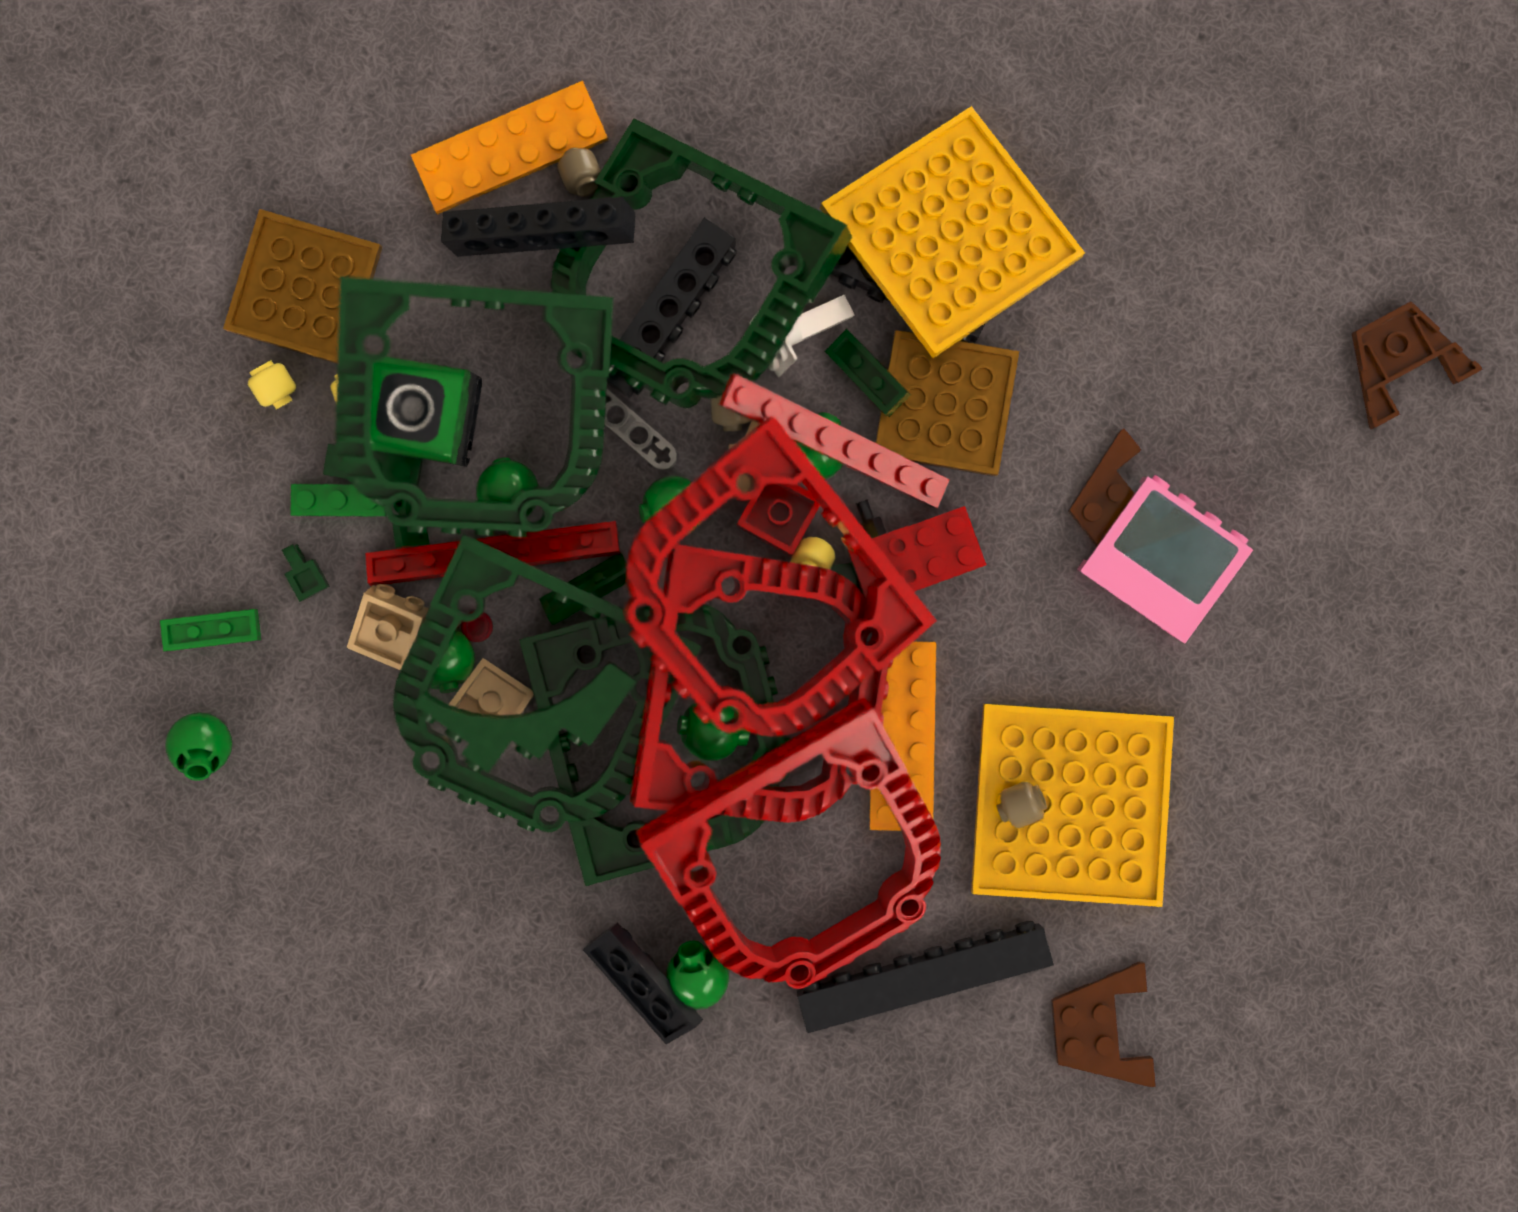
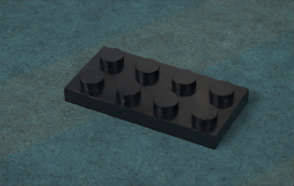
M618 922L592 940L583 949L665 1044L693 1030L703 1020L694 1008L687 1006L678 999L671 988L669 980L657 968L651 956L643 952L633 940L630 932L622 928Z

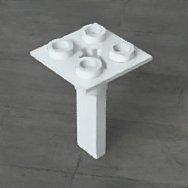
M845 295L801 314L794 324L792 331L783 342V346L768 367L771 371H775L777 377H780L798 359L791 346L838 325L855 315Z

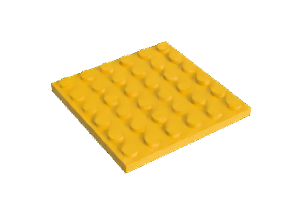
M972 106L826 199L820 205L823 213L847 224L852 235L848 247L932 358L1080 260L1085 254L1084 250Z
M983 704L971 893L977 895L1163 907L1174 717ZM1022 782H1029L1032 786L1038 785L1047 803V809L1044 810L1043 818L1022 828H1015L1009 821L1004 823L997 810V805L1001 803V792Z

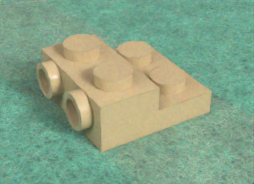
M373 585L363 594L347 648L401 670L429 608L424 607V601L420 598L408 596L405 599L395 595V589L389 585Z
M482 658L449 705L474 713L490 715L522 714L533 699L534 693L533 690Z

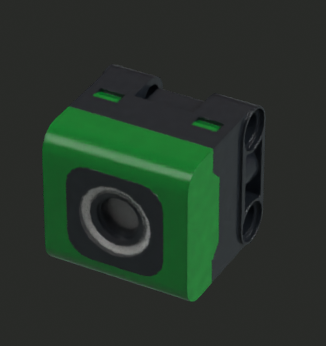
M388 356L374 362L370 424L372 451L467 467L470 462V458H467L468 450H472L482 390V378L466 369Z

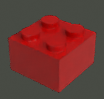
M763 484L760 494L750 499L737 522V527L792 557L820 505L808 490L799 485Z

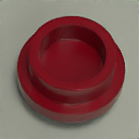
M483 612L475 620L462 621L461 630L468 640L483 642L493 632V621L488 614Z

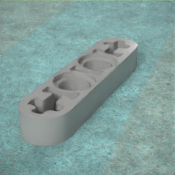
M606 388V398L610 397L612 400L606 403L605 425L654 468L662 471L671 469L677 461V453L672 444ZM612 407H620L624 411V419L618 424H612L607 420V412ZM637 427H643L648 432L647 441L640 445L633 443L630 438L632 430ZM654 437L659 440V442L655 443L658 449L664 451L666 448L670 450L668 454L671 459L670 462L662 461L658 464L656 463L658 458L656 453L651 449L648 454L643 452V450L651 445Z

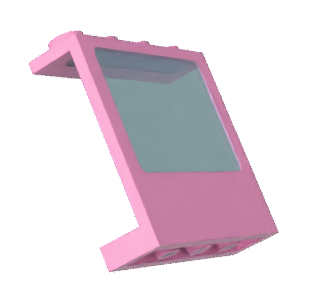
M1156 475L1152 479L1142 477L1139 481L1141 486L1088 560L1084 559L1077 570L1177 640L1186 643L1252 553L1253 549L1246 545L1249 540L1239 532L1232 530L1229 533L1221 528L1222 521L1207 511L1203 515L1194 509L1196 503L1182 493L1177 497L1168 491L1170 485Z

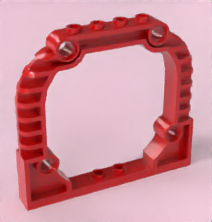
M775 416L763 420L712 463L703 474L656 512L639 530L628 555L626 580L631 598L625 604L623 611L627 623L633 629L629 635L641 648L647 645L654 654L650 658L651 661L663 674L668 670L675 679L672 686L684 699L689 696L697 706L693 708V711L705 724L710 721L722 731L729 733L744 729L758 735L783 736L808 728L833 709L874 671L880 672L937 621ZM741 474H745L750 479V488L744 493L737 487V479ZM799 482H802L823 508L821 515L832 527H838L844 535L841 540L845 546L853 553L857 551L878 578L868 586V601L864 618L852 621L847 628L846 638L849 644L796 692L778 702L756 705L750 697L736 688L729 686L719 687L669 627L672 618L671 605L667 597L657 586L663 561L676 543L731 497L737 500L753 499L760 494L763 484L796 486ZM646 603L650 608V616L647 620L638 622L635 618V610L639 605ZM869 627L872 632L871 639L863 644L860 637L861 632L864 628ZM726 706H732L734 709L732 719L722 722L720 719L722 709Z
M678 544L668 553L662 592L671 605L672 618L669 627L674 633L678 612L691 614L699 606L713 598L728 603L737 602L745 596L747 590L811 598L829 605L845 622L843 633L844 647L849 644L846 638L848 626L852 621L864 618L867 600L862 592L846 577L827 568ZM727 577L733 578L735 582V588L730 594L723 593L721 589L722 581ZM869 627L864 628L861 632L860 637L863 644L867 643V637L872 633ZM893 660L880 672L874 671L867 677L865 681L849 694L848 699L849 706L865 697L874 708L882 725L884 722V715L881 712L882 702L887 698L889 683L886 681L888 668H891ZM652 661L630 802L634 807L670 811L721 780L717 779L714 771L703 762L690 761L685 764L676 754L671 744L666 740L658 739L664 702L668 703L670 700L671 683H667L668 670L663 674ZM824 759L822 772L819 776L799 786L775 787L766 785L757 790L756 794L751 798L740 800L716 815L774 822H799L824 813L846 794L851 784L855 785L858 782L852 773H847L846 766L827 763ZM873 764L867 765L862 772L868 771ZM697 772H704V782L699 786H692V776Z
M862 697L636 830L642 848L678 904H681L714 957L725 968L739 974L741 977L764 979L766 982L786 981L790 987L795 989H802L814 982L823 980L829 973L843 965L850 964L856 957L870 949L877 948L883 941L897 933L904 932L910 925L919 921L926 912L924 898L933 886V877L939 868L941 860V840L935 821L910 778L907 768L874 708L865 697ZM821 753L827 763L848 767L862 788L879 789L901 828L906 845L903 867L882 883L878 891L877 900L810 940L803 937H789L771 947L749 940L733 924L710 887L716 879V870L709 853L706 851L707 842L712 832L707 820L738 801L751 798L756 794L757 790L767 784L780 781L785 777L786 773ZM873 764L868 771L862 772L867 765ZM703 865L700 870L691 871L695 866Z

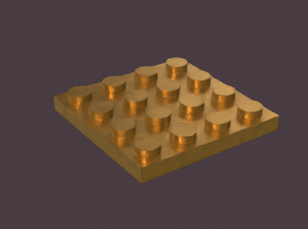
M259 209L223 329L338 364L340 276L373 279L383 247L378 243Z
M895 330L888 371L908 390L911 396L890 417H887L881 411L875 443L916 463L998 476L1019 351L958 341L932 358L914 333Z

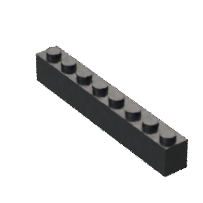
M1024 921L1015 925L1016 930L1005 933L1003 929L986 932L984 934L985 938L973 941L971 937L959 939L954 942L955 947L944 950L942 946L930 947L923 951L924 955L912 958L911 954L901 955L893 959V964L882 967L881 963L869 964L862 968L863 972L851 975L850 971L840 972L832 976V981L821 984L818 981L805 988L796 990L807 1034L1053 966L1054 963L1044 928L1039 923L1034 924L1033 921Z

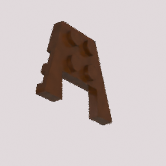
M1411 301L1352 333L1370 429H1374L1400 415L1385 385L1428 361L1438 357L1453 385L1483 370L1481 365L1476 361H1471L1462 352L1463 349L1456 342L1452 343L1439 331L1441 328Z
M1125 428L1117 433L1112 444L1068 510L1096 546H1098L1135 494L1117 472L1121 466L1141 451V448ZM1142 504L1115 541L1114 547L1124 554L1192 529L1200 524L1176 507L1157 521L1145 505Z
M1143 961L1136 962L1130 967L1118 972L1115 971L1102 979L1085 984L1051 999L1058 1065L1147 1087H1156L1154 1061L1151 1056L1120 1058L1115 995L1147 992L1146 970Z

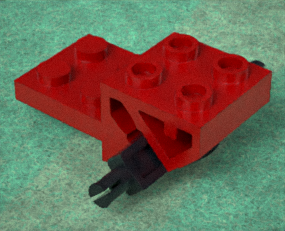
M868 499L855 504L862 520L860 525L914 592L986 566L965 506L886 533L881 517L874 518ZM846 548L862 593L868 601V586L878 577L857 551L853 553Z

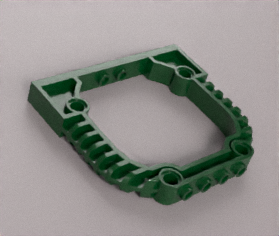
M633 118L594 183L598 189L590 199L623 197L633 210L642 209L650 202L653 189L665 183L681 179L686 169H689L711 180V184L723 192H727L729 189L737 193V197L746 204L753 206L754 203H757L780 215L779 222L783 233L784 249L778 251L771 262V268L777 280L742 339L726 356L707 366H701L685 358L672 359L663 364L611 335L609 375L615 376L616 372L623 375L625 383L639 391L642 387L650 390V396L664 405L671 402L681 408H691L697 405L701 397L714 399L718 398L717 396H722L731 374H737L751 382L761 377L760 375L771 365L777 352L783 346V342L792 331L797 319L803 313V309L808 301L814 302L851 241L852 235L847 224ZM637 185L635 190L628 192L632 186ZM606 245L559 249L557 258L552 266V293L586 295V284ZM789 266H797L794 272L784 274ZM573 349L572 353L583 360L582 353L578 349ZM689 383L685 392L677 393L680 385Z
M340 276L335 439L340 464L350 482L365 497L385 507V513L389 521L395 525L408 526V532L426 533L428 532V527L441 528V533L461 534V529H474V534L494 535V530H507L508 536L526 537L527 531L537 532L547 528L551 523L552 514L567 509L587 492L595 480L601 465L604 444L607 377H609L613 297ZM410 297L450 299V306L471 307V301L484 302V309L504 310L505 304L543 306L542 320L552 329L562 344L557 354V363L561 370L571 374L568 450L563 468L548 487L533 486L523 488L516 492L510 501L427 498L421 488L414 483L388 479L373 457L370 439L373 364L388 355L391 345L386 332L401 315L409 310ZM377 335L381 338L383 349L380 353L371 355L364 350L363 341L367 336ZM573 349H578L583 355L582 364L577 368H572L567 362V355ZM399 499L407 500L411 504L410 512L405 516L394 514L392 505L395 501ZM531 506H540L543 511L540 520L536 522L528 521L526 518L527 510Z
M463 534L430 604V609L401 667L394 687V715L404 741L415 752L413 757L415 771L428 779L427 784L444 792L446 788L458 793V799L471 805H475L476 801L488 806L487 811L492 815L503 819L508 815L518 820L516 823L518 826L534 832L535 829L548 833L555 832L561 828L564 821H584L610 811L632 789L646 695L644 696L637 692L636 685L641 679H649L650 658H652L653 654L647 645L641 648L633 638L631 640L640 667V671L632 676L637 682L630 690L631 696L637 702L613 755L597 780L576 793H570L554 786L542 787L532 793L483 770L481 773H478L468 767L464 761L459 760L457 748L452 740L432 730L430 723L417 714L419 708L414 706V703L423 692L430 693L432 682L461 622L472 621L480 617L485 610V598L497 591L514 586L519 575L554 591L552 597L565 604L570 605L571 601L574 600L584 605L581 611L599 619L602 613L631 627L624 617L623 608ZM465 595L472 596L477 602V608L472 614L464 613L460 608V600ZM635 614V618L638 622H643L646 620ZM676 634L696 658L701 645ZM670 673L668 674L667 683H671V695L669 702H664L660 731L679 695L672 686L675 679ZM426 752L437 754L439 766L435 768L427 767L423 763V754ZM552 806L557 809L559 816L556 820L549 822L542 818L540 811L544 807Z
M702 604L691 614L678 612L675 632L693 631L714 639L721 660L728 667L739 670L745 694L756 705L774 703L772 696L777 695L778 691L774 677H767L764 665L770 664L766 647L758 646L755 635L745 629L738 630L724 614L707 604ZM648 605L636 608L635 614L647 620L650 616V608ZM606 616L519 639L538 710L554 705L552 697L564 694L569 682L579 669L592 670L599 667L604 659V651L632 643V637L629 633L633 629ZM739 636H745L751 641V649L746 654H738L733 649V642ZM586 645L593 647L596 653L595 659L589 664L584 663L579 654L582 647ZM560 731L548 747L559 788L570 793H576L575 782L579 781L578 771L575 763L569 764L567 751H571L570 741L565 736L566 732L561 733ZM756 734L759 748L753 753L750 763L791 740L790 737L783 738V736ZM791 771L786 773L785 777L780 781L769 783L767 786L779 787V784L789 777ZM715 815L709 818L707 821L712 832L707 842L706 851L723 848L744 840L753 834L765 820ZM599 816L578 822L568 821L585 886L655 868L642 846L633 845L628 837L630 831L641 828L647 824L646 822L633 821L623 829L606 822Z

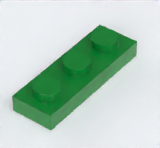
M291 484V516L387 517L385 507L365 497L353 484Z
M258 609L160 620L163 652L261 640Z

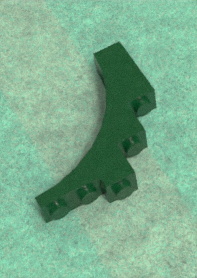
M609 661L593 680L572 696L550 707L524 714L490 715L474 713L446 704L427 692H423L419 696L414 706L419 708L417 714L427 722L434 724L437 721L447 729L444 733L458 743H461L463 740L469 743L461 753L466 758L464 763L478 773H481L482 770L489 773L511 741L517 744L514 749L529 760L533 756L540 760L562 728L567 730L565 736L578 746H582L583 743L591 746L637 681Z

